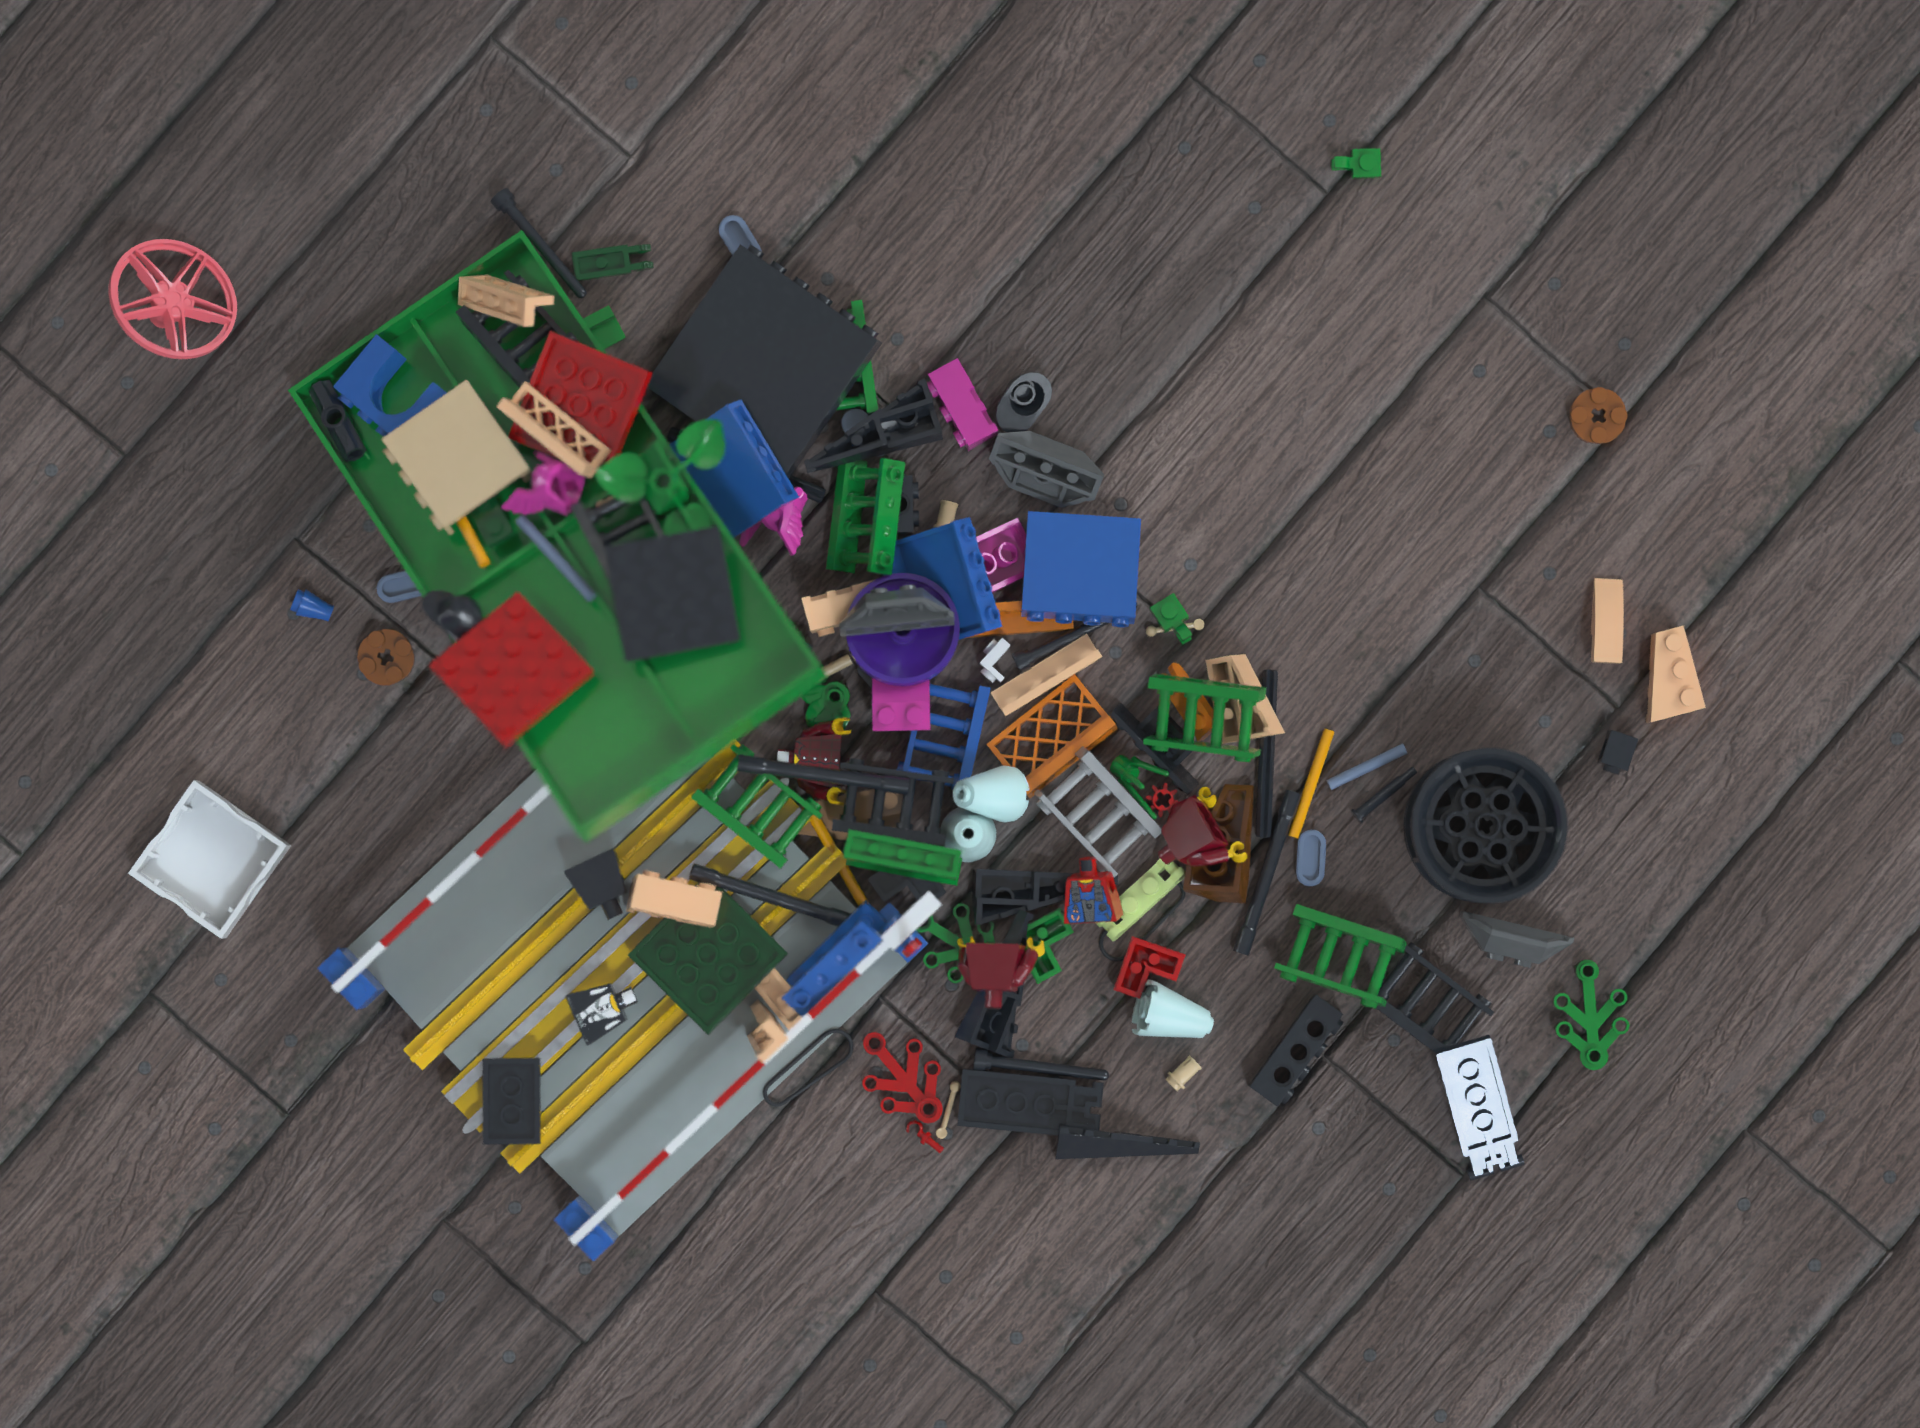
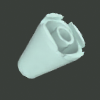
M999 766L958 781L953 789V798L955 803L963 809L1000 822H1011L1020 818L1028 807L1029 800H1026V791H1029V784L1025 775L1018 768Z
M958 807L952 810L941 824V834H946L945 846L943 847L962 850V862H975L984 858L995 844L996 827L993 820L986 816ZM966 828L974 831V836L971 839L963 837V831Z
M1149 979L1146 981L1145 986L1148 987L1145 993H1142L1141 998L1136 999L1133 1010L1132 1023L1137 1024V1029H1132L1135 1035L1203 1038L1205 1034L1211 1032L1214 1019L1211 1017L1209 1010L1156 981Z

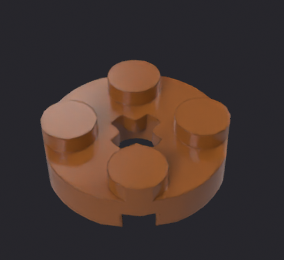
M1597 387L1584 391L1573 401L1570 409V425L1575 435L1582 441L1591 444H1604L1620 435L1625 427L1628 415L1622 399L1616 393L1602 387ZM1593 409L1604 411L1603 418L1605 421L1603 423L1600 421L1594 423L1591 420L1594 416L1591 412Z
M382 629L371 632L362 641L358 650L357 660L360 671L368 680L378 685L390 686L399 683L410 675L415 664V653L406 636L395 630ZM389 649L391 650L390 655L394 657L393 662H387L385 666L381 664L382 659L379 658V654Z

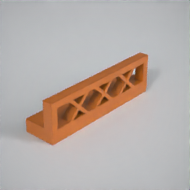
M1022 601L996 603V607L1000 612L1002 627L967 638L1066 631L1074 629L1073 620L1069 624L1057 623L1055 619L1044 618V621L1041 622L1028 621L1027 617H1021Z

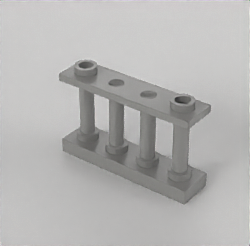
M1082 746L1075 753L1081 760L1077 764L1079 767L1047 797L1037 789L1034 794L1040 800L1036 804L1047 816L1052 812L1093 857H1096L1097 869L1100 872L1110 871L1115 878L1118 873L1110 865L1142 834L1145 836L1149 833L1156 839L1161 834V828L1090 751ZM1093 773L1099 779L1096 783L1097 787L1064 817L1054 805L1081 779ZM1112 793L1118 800L1115 803L1116 807L1083 837L1073 825L1104 795L1108 796ZM1130 813L1136 819L1133 823L1134 827L1102 857L1093 848L1092 844L1123 815L1127 816Z

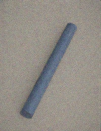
M520 516L516 524L588 602L594 600L597 594L526 516Z

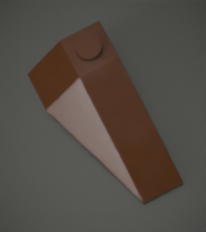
M1225 784L1211 812L1229 844L1226 846L1227 850L1231 848L1234 842L1240 841L1244 844V849L1237 850L1235 853H1247V859L1242 863H1237L1232 858H1229L1227 862L1195 867L1186 864L1183 886L1185 892L1217 902L1246 903L1250 871L1253 785Z

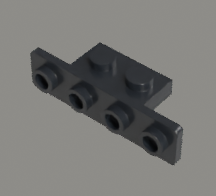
M1120 703L1110 713L1117 727L1125 730L1132 737L1135 746L1145 751L1152 758L1156 767L1169 772L1168 776L1172 779L1177 789L1189 795L1199 783L1180 763L1193 751L1169 748V751L1152 750V745L1143 744V740L1150 735H1156L1158 706L1140 723ZM1169 715L1167 737L1183 739L1184 730Z

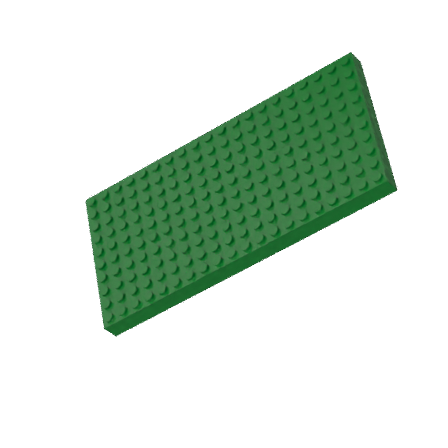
M521 230L288 389V391L422 597L433 590H443L453 595H466L473 598L479 604L482 610V620H484L518 591L593 669L594 675L516 739L576 833L587 843L828 676L686 468L678 471V474L687 487L689 505L692 503L701 504L711 517L712 527H720L741 641L625 662L611 584L573 511L564 515L558 511L544 508L541 512H531L525 516L597 594L596 598L591 602H588L516 524L517 519L523 513L503 510L515 536L492 549L485 542L471 513L466 514L490 560L488 566L480 568L456 522L450 525L454 531L451 535L444 528L439 531L429 516L434 513L430 507L427 506L423 509L414 496L418 492L413 484L410 486L406 485L398 473L402 470L399 463L396 462L392 465L383 452L387 446L382 441L384 437L375 430L378 425L374 421L369 425L357 415L360 410L354 405L351 409L344 403L343 405L353 419L354 426L371 458L368 460L363 455V457L356 461L345 462L328 429L322 423L321 415L308 391L312 388L313 384L320 380H330L334 386L376 334L407 359L388 381L383 390L382 408L385 414L396 415L411 408L432 382L448 393L467 380L508 437L514 421L502 412L497 405L502 398L512 400L520 388L474 338L457 316L456 311L462 307L458 305L459 277L490 275L508 281L504 274L507 270L515 277L520 275L531 289L554 296L553 304L541 306L566 334L572 332L581 344L607 354L525 233ZM534 313V326L519 325L502 339L503 343L500 346L505 351L508 348L512 350L543 325L544 322ZM490 316L485 320L486 324L483 327L488 332L491 329L495 331L506 320ZM548 335L519 358L520 362L517 365L522 370L525 367L529 369L539 360ZM640 403L620 454L632 453L641 456L652 443L658 440L673 466H678L681 464V461ZM342 417L337 418L333 425L339 423ZM509 439L532 473L536 466L544 464L533 454L536 449ZM595 474L591 478L585 476L584 487L578 501H581L585 509L590 507L594 509L598 501H604L611 497L601 486ZM520 476L497 492L495 496L500 506L513 495L517 488L530 490L532 480L530 479L525 483ZM645 497L664 533L665 519L670 513L657 514L649 499ZM639 500L630 502L598 519L599 523L594 526L598 533H607L643 514L645 511ZM650 522L611 543V545L658 537ZM449 637L453 644L456 643V641Z

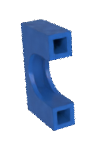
M376 334L333 387L341 393L338 398L351 409L354 405L360 410L357 415L369 425L374 421L378 425L375 430L385 437L447 394V392L432 382L411 408L396 415L385 414L382 408L383 390L388 381L407 359Z

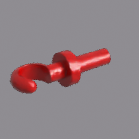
M913 1120L907 1124L906 1131L908 1133L912 1124L919 1125L920 1130L917 1136L921 1138V1144L927 1143L938 1153L944 1150V1147L931 1138L932 1134L929 1131L927 1133L923 1132V1125L919 1121Z

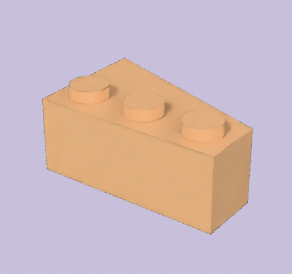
M872 581L836 591H828L825 594L814 597H803L802 602L811 633H818V637L835 633L834 628L839 627L841 621L846 617L857 594Z
M1684 625L1651 634L1646 723L1706 708Z
M1246 654L1206 660L1208 677L1211 681L1262 687ZM1267 696L1264 700L1256 702V706H1253L1250 739L1285 733ZM1229 699V702L1225 703L1222 744L1234 743L1239 740L1242 705L1239 704L1237 699Z
M643 870V875L637 874L632 878L625 912L634 913V911H638L657 918L661 916L678 922L710 928L715 926L722 892L715 891L716 886L706 883H699L698 887L687 885V879L673 876L671 881L660 879L659 873Z

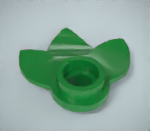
M833 681L827 685L817 684L800 696L806 703L810 704L805 715L808 727L818 722L851 717V712L847 705L850 700V691L842 682ZM831 692H838L840 700H833ZM849 721L843 723V729L847 727Z

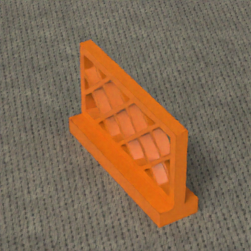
M1074 674L986 745L1003 766H1010L1006 759L1013 760L1012 767L1015 768L1017 760L1033 762L1031 773L1025 777L1029 784V791H1026V795L1030 799L1035 795L1034 792L1037 789L1039 791L1079 760L1075 753L1082 746L1091 751L1118 728L1111 717L1108 716ZM1074 683L1081 691L1080 703L1064 701L1065 690ZM1060 695V701L1054 700L1057 696ZM1084 696L1088 699V701L1091 704L1084 703ZM1047 704L1059 705L1058 720L1042 719V711ZM1063 705L1079 707L1077 722L1061 721ZM1083 707L1095 708L1101 715L1092 724L1081 723ZM1038 712V718H1031ZM1026 721L1037 722L1035 738L1020 736L1021 725ZM1041 723L1057 724L1055 740L1039 738ZM1061 725L1077 726L1076 737L1071 741L1059 740ZM1081 727H1087L1084 731L1080 733ZM1016 730V736L1010 735ZM1004 739L1015 740L1013 755L1001 754L995 746ZM1019 740L1035 742L1033 757L1017 756ZM1039 743L1055 744L1054 755L1049 759L1037 758ZM1058 745H1065L1058 751ZM1036 762H1041L1042 764L1036 768Z

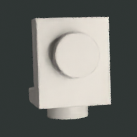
M1003 638L999 642L995 639L990 642L983 651L986 656L980 662V665L983 667L980 672L992 683L996 679L1000 683L1004 680V677L993 668V665L1011 646Z

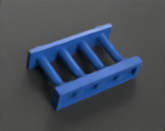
M930 684L931 696L970 704L969 707L974 708L972 719L966 718V721L930 713L931 725L963 731V735H968L966 747L960 746V748L920 740L916 739L917 731H911L905 762L899 761L897 770L932 775V771L910 766L913 750L954 758L957 759V762L962 763L960 774L954 773V776H948L954 778L953 784L945 783V786L951 787V790L954 789L958 781L971 777L991 688L979 686L978 691L973 690L970 693Z
M865 900L787 976L786 981L793 987L782 996V999L803 1018L882 941L883 938L876 931L885 924L886 919Z

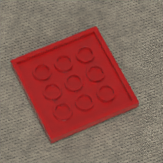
M550 331L529 384L611 450L599 466L600 468L614 457L620 455L652 373ZM527 392L520 406L525 410L535 409L534 396ZM552 411L542 412L543 425L546 427L556 426L555 413ZM515 421L513 422L508 435L509 439L561 460ZM573 428L563 429L565 443H577L576 430ZM594 445L583 446L585 459L592 463L600 450Z
M518 591L429 664L430 669L505 748L594 675L593 669Z

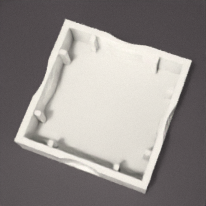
M193 780L170 813L169 819L162 831L151 840L128 874L161 897L176 903L188 916L223 939L227 938L291 845L202 782Z

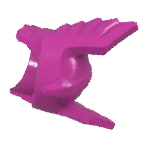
M535 450L533 454L544 464L538 465L534 469L531 476V489L517 488L501 507L503 510H512L513 513H523V515L531 512H541L544 508L567 515L572 511L570 506L579 501L584 487L585 476L578 474L565 462Z
M794 488L799 498L782 506L743 532L739 544L745 546L761 523H763L768 529L779 534L790 555L796 554V550L800 546L801 537H803L801 512L808 500L807 494L802 488Z

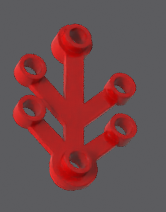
M878 1032L867 1034L863 1040L865 1051L871 1055H877L897 1080L881 1079L870 1074L864 1077L862 1081L863 1088L868 1092L875 1090L907 1092L915 1101H896L891 1096L884 1097L881 1100L880 1108L886 1114H891L894 1111L915 1113L917 1118L924 1123L937 1121L943 1112L941 1101L935 1097L937 1076L941 1072L940 1064L935 1060H930L925 1064L924 1072L927 1075L925 1093L923 1094L916 1085L919 1054L923 1050L922 1042L916 1038L910 1039L907 1042L908 1060L907 1071L905 1072L885 1048L886 1040L884 1036ZM872 1038H877L880 1041V1046L876 1049L871 1048L869 1045V1041ZM911 1042L919 1043L920 1049L918 1052L914 1053L909 1050ZM929 1064H936L938 1067L937 1073L929 1074L927 1066ZM868 1078L876 1080V1086L872 1089L867 1088L865 1085V1081ZM886 1100L894 1102L892 1110H886L883 1107V1103ZM929 1103L934 1106L933 1113H924L923 1107L925 1104Z

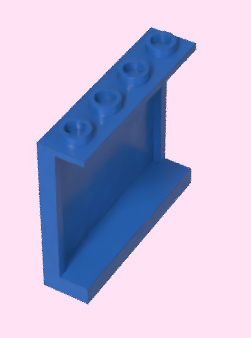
M742 400L724 406L707 418L717 419L722 422L726 448L721 462L709 469H700L693 462L685 467L733 539L782 506L799 498ZM677 440L669 444L681 463L687 460V457L682 456L677 451Z
M1028 511L1021 617H1027V620L1032 622L1044 621V618L1055 619V622L1061 624L1072 623V620H1077L1091 626L1100 625V622L1112 623L1114 627L1121 628L1134 624L1141 519Z
M970 517L952 521L949 524L896 540L892 574H916L938 584L949 595L957 610L960 626L959 640L1002 627L1000 612L996 607L992 586L988 580L984 559L980 553L976 532Z

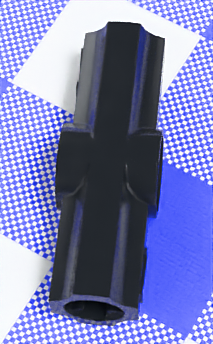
M320 380L313 384L308 392L321 415L322 423L328 429L343 460L349 462L360 459L367 449L354 426L353 419L347 413L342 401L338 398L339 395L330 380ZM342 417L339 423L333 425L337 418Z

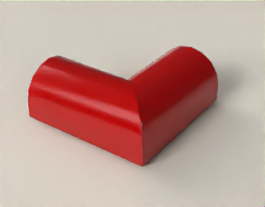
M1131 936L1113 990L1140 999L1149 973L1177 981L1185 954Z

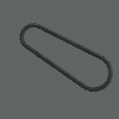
M1181 882L1177 884L1182 893L1180 899L1141 939L1146 940L1183 902L1186 892L1183 890ZM1120 918L1118 921H1116V922H1114V923L1117 925V924H1119L1123 919ZM1104 930L1099 940V947L1103 956L1112 961H1123L1124 956L1113 957L1105 951L1103 941L1108 932Z
M830 1029L823 1033L765 1085L763 1090L765 1101L770 1106L781 1107L845 1063L851 1057L854 1049L850 1035L840 1029ZM832 1033H839L847 1038L849 1051L842 1060L782 1102L775 1103L769 1100L767 1096L768 1088L826 1036Z

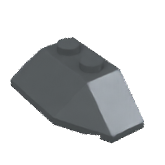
M1032 431L998 433L989 460L995 465L998 473L1009 488L1061 508L1084 501L1095 500L1104 477V473L1083 451Z
M915 585L901 586L899 590L888 591L887 588L872 589L871 593H865L839 624L840 635L843 637L954 625V612L926 590L916 588Z
M1466 911L1460 912L1461 920L1479 949L1487 952L1486 958L1503 961L1504 956L1514 958L1515 965L1531 968L1532 963L1540 964L1574 942V937Z

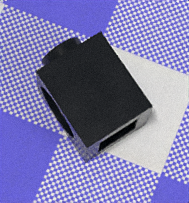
M1608 730L1597 763L1604 765V771L1619 775L1620 771H1628L1638 738L1614 730Z

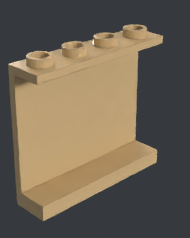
M467 380L382 438V441L387 446L383 450L392 465L396 462L399 463L402 468L398 472L407 486L413 484L418 492L414 496L423 509L427 506L430 507L434 513L429 516L439 531L444 528L449 535L454 533L450 527L454 522L520 476L526 483L533 474Z

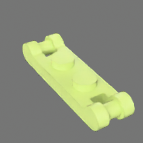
M1159 859L1155 865L1119 897L1123 909V916L1121 917L1123 920L1117 925L1114 922H1096V924L1108 932L1107 936L1111 941L1117 940L1185 878L1186 870L1182 866L1178 867L1174 862L1167 865ZM1164 870L1171 875L1166 881L1159 875Z

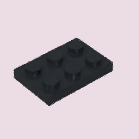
M483 1058V1145L541 1144V1058Z

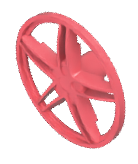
M156 239L140 243L132 247L120 258L110 277L109 300L119 325L137 344L157 355L172 359H192L204 356L217 349L226 340L235 324L237 300L229 277L211 256L190 244L170 239ZM155 250H171L186 254L191 258L170 282L143 253ZM197 260L201 264L187 286L180 280L194 261ZM130 263L136 270L138 278L150 291L151 296L120 306L118 283L123 269ZM204 267L211 271L221 285L227 309L190 295ZM145 304H151V307L139 309L123 314L122 312L130 308L133 309ZM185 317L206 323L215 322L224 325L218 336L210 343L200 348L187 350ZM149 318L155 326L165 328L166 337L170 342L171 349L158 346L145 339L130 325L128 320ZM175 322L179 323L182 350L178 348Z

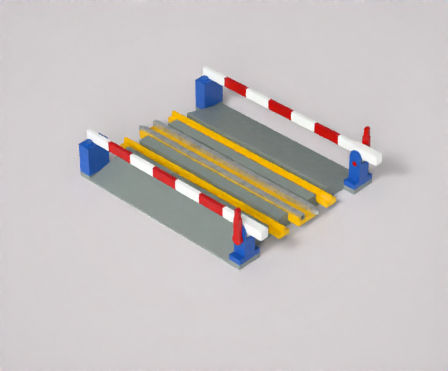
M737 740L587 843L576 833L535 770L349 947L338 948L318 967V970L333 984L331 987L337 993L340 992L356 1010L367 1008L379 995L387 990L421 1029H424L403 1049L410 1057L409 1059L415 1062L421 1070H424L442 1052L460 1071L463 1070L441 1091L469 1119L463 1127V1133H470L475 1129L480 1133L483 1131V1058H541V1144H509L501 1152V1155L520 1174L542 1154L541 1157L580 1195L554 1220L570 1236L569 1240L574 1245L577 1244L592 1261L598 1258L631 1224L764 1099V1087L772 1078L823 1033L830 1029L841 1027L928 944L916 929L942 905L930 891L903 916L889 902L879 912L886 919L885 924L876 931L883 938L882 941L790 1030L787 1029L754 989L710 1035H707L628 956L639 942L664 918L661 916L660 918L652 917L650 914L634 911V913L625 912L634 876L637 874L643 875V870L659 873L660 879L671 881L672 876L687 879V885L696 886L699 882L689 880L693 863L717 870L722 874L826 907H834L849 913H853L857 909L830 881L846 866L847 860L843 858L844 853L835 844L834 853L824 846L810 859L792 840L785 849L787 852L784 857L788 861L780 869L691 798L697 789H700L702 792L706 788L710 789L737 755L730 749L733 744L739 748L741 744ZM732 778L718 796L720 799L717 804L725 810L728 806L732 807L745 791L744 788ZM783 778L780 780L786 786H788V778ZM769 781L758 791L743 810L739 821L746 827H749L750 824L754 825L782 789L772 781ZM791 797L763 831L764 836L762 839L769 845L773 841L777 842L802 811ZM811 819L807 821L803 828L810 822ZM615 848L627 893L617 897L623 914L607 920L601 905L591 910L588 909L566 877L564 871ZM725 890L789 953L776 967L785 980L837 928V926L828 924L823 920ZM612 983L616 993L631 987L638 1003L623 1009L628 1020L594 1043L586 1045L565 996ZM757 999L778 1019L788 1037V1040L764 1063L757 1057L747 1038L759 1025L750 1008ZM832 1034L826 1036L768 1088L767 1096Z

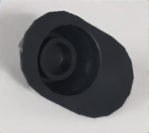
M1028 372L1016 376L1009 381L1005 393L996 407L997 423L1003 431L1007 433L1027 431L1034 424L1051 399L1052 387L1050 381L1038 372Z
M433 590L426 593L422 599V608L427 617L456 642L482 621L481 607L473 598L466 595H453L447 591Z

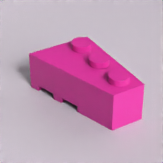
M958 358L928 374L930 380L927 382L929 391L933 398L937 396L940 398L943 406L939 409L947 423L953 422L957 430L953 432V435L960 448L966 446L969 451L998 435V428L991 421L985 405L978 397L972 382Z

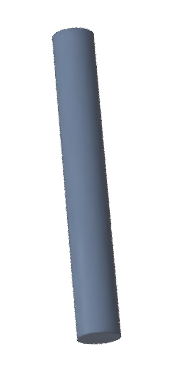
M1402 743L1326 780L1330 790L1406 755V748Z

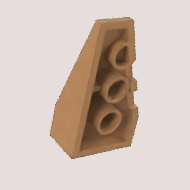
M875 789L857 793L854 816L857 817L856 822L867 824L868 818H871ZM886 792L882 820H885L884 826L896 827V822H899L903 794ZM845 795L838 796V801L844 803ZM817 800L816 802L822 806L819 812L824 815L821 819L831 837L847 841L848 833L832 831L833 819L839 820L840 814L843 815L844 805L839 806L829 801ZM797 804L801 809L804 808L801 804ZM810 822L798 833L818 837Z

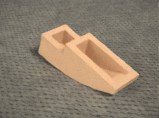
M1594 578L1591 662L1621 664L1624 623L1623 580Z

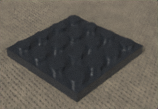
M719 526L604 547L625 662L741 641Z

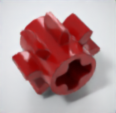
M1167 783L1163 784L1161 790H1158L1154 785L1151 786L1154 791L1153 796H1145V799L1152 801L1150 808L1152 810L1154 808L1159 810V818L1162 817L1165 810L1170 814L1172 805L1179 802L1174 800L1173 797L1178 790L1168 791ZM1159 792L1162 795H1169L1170 799L1167 801L1169 806L1167 808L1163 805H1156L1155 802L1158 800L1157 794Z

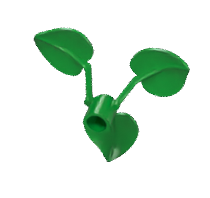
M707 419L687 427L677 440V451L682 456L687 457V460L676 467H672L670 471L659 469L653 473L652 477L646 478L648 467L645 461L636 454L624 453L614 457L604 466L595 471L596 478L611 496L624 502H635L642 499L645 495V484H651L656 491L668 494L679 511H673L666 517L664 523L665 535L712 527L711 517L701 504L692 503L684 508L673 491L678 485V479L675 474L690 465L691 462L700 469H709L721 462L726 448L722 422L717 419Z

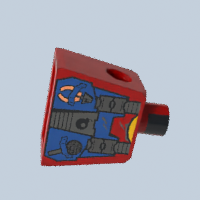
M1096 857L1080 858V873H1073L1066 880L1064 924L1118 921L1123 916V909L1112 872H1097Z

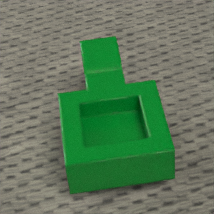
M1380 148L1352 149L1351 157L1334 156V159H1331V171L1351 170L1352 179L1380 178L1381 150Z
M1174 593L1150 607V612L1164 633L1172 629L1182 646L1192 640L1191 631L1183 623L1189 619V615Z

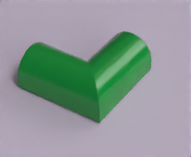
M1061 907L1028 924L1026 936L1033 938V946H1038L1041 940H1043L1045 947L1044 954L1038 957L1031 971L1037 984L1062 972L1049 946L1069 936L1074 931L1070 924H1064V912Z

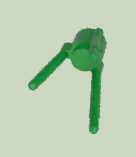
M1125 755L1117 756L1111 763L1110 772L1118 778V783L1128 790L1152 819H1156L1157 815L1130 783L1135 784L1140 789L1144 788V784L1137 779L1140 773L1138 767L1163 776H1168L1169 772L1143 762L1136 756H1133L1131 759Z

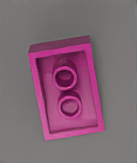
M1018 518L976 537L980 553L984 559L988 580L992 586V593L1024 578L1026 533Z
M872 678L873 731L931 730L930 680L911 686H894Z

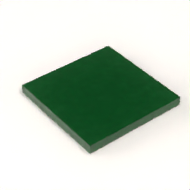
M716 887L715 891L722 892L714 927L710 928L683 923L664 917L628 954L707 1035H710L789 954L724 889Z

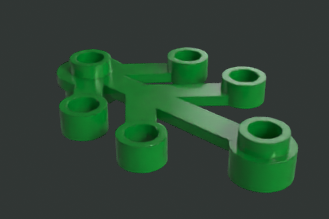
M959 903L954 907L953 915L958 919L964 945H966V943L970 942V937H973L968 917L970 909L966 904ZM960 906L967 909V914L964 917H958L956 914V909ZM932 915L929 916L928 924L923 927L919 926L916 931H929L956 948L939 953L933 951L926 953L923 958L924 965L933 969L941 963L958 960L960 949L957 940L960 937L934 922ZM989 922L991 929L988 932H983L980 929V925H977L979 933L983 935L984 943H995L992 932L994 930L993 922ZM931 954L937 957V963L932 966L926 962L927 956ZM957 966L951 967L947 973L949 981L960 983L964 978L961 975L959 980H953L950 977V973L954 969L958 970Z
M1581 960L1575 967V975L1582 981L1585 1014L1571 1003L1570 997L1565 993L1556 994L1553 997V1005L1555 1008L1567 1013L1586 1030L1587 1042L1574 1033L1572 1025L1566 1021H1560L1556 1024L1555 1033L1558 1037L1565 1038L1580 1051V1061L1584 1067L1590 1070H1598L1604 1067L1608 1061L1607 1049L1620 1034H1625L1629 1030L1628 1020L1623 1017H1617L1611 1023L1612 1028L1600 1040L1598 1038V1029L1618 1006L1626 1003L1627 994L1622 989L1612 990L1609 994V999L1596 1012L1594 980L1598 977L1599 968L1592 960ZM1589 965L1592 967L1593 973L1586 977L1583 974V968ZM1616 992H1620L1623 995V1000L1619 1003H1616L1613 999ZM1560 996H1564L1567 1000L1566 1005L1563 1007L1557 1005V999ZM1619 1020L1625 1023V1028L1622 1031H1618L1615 1027L1616 1022ZM1563 1024H1566L1569 1028V1032L1566 1035L1559 1033V1027ZM1592 1051L1599 1053L1597 1061L1590 1060L1589 1055Z

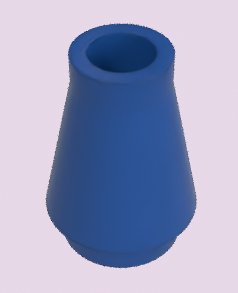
M298 589L290 610L296 612L297 616L329 621L334 606L328 604L307 589H305V592Z

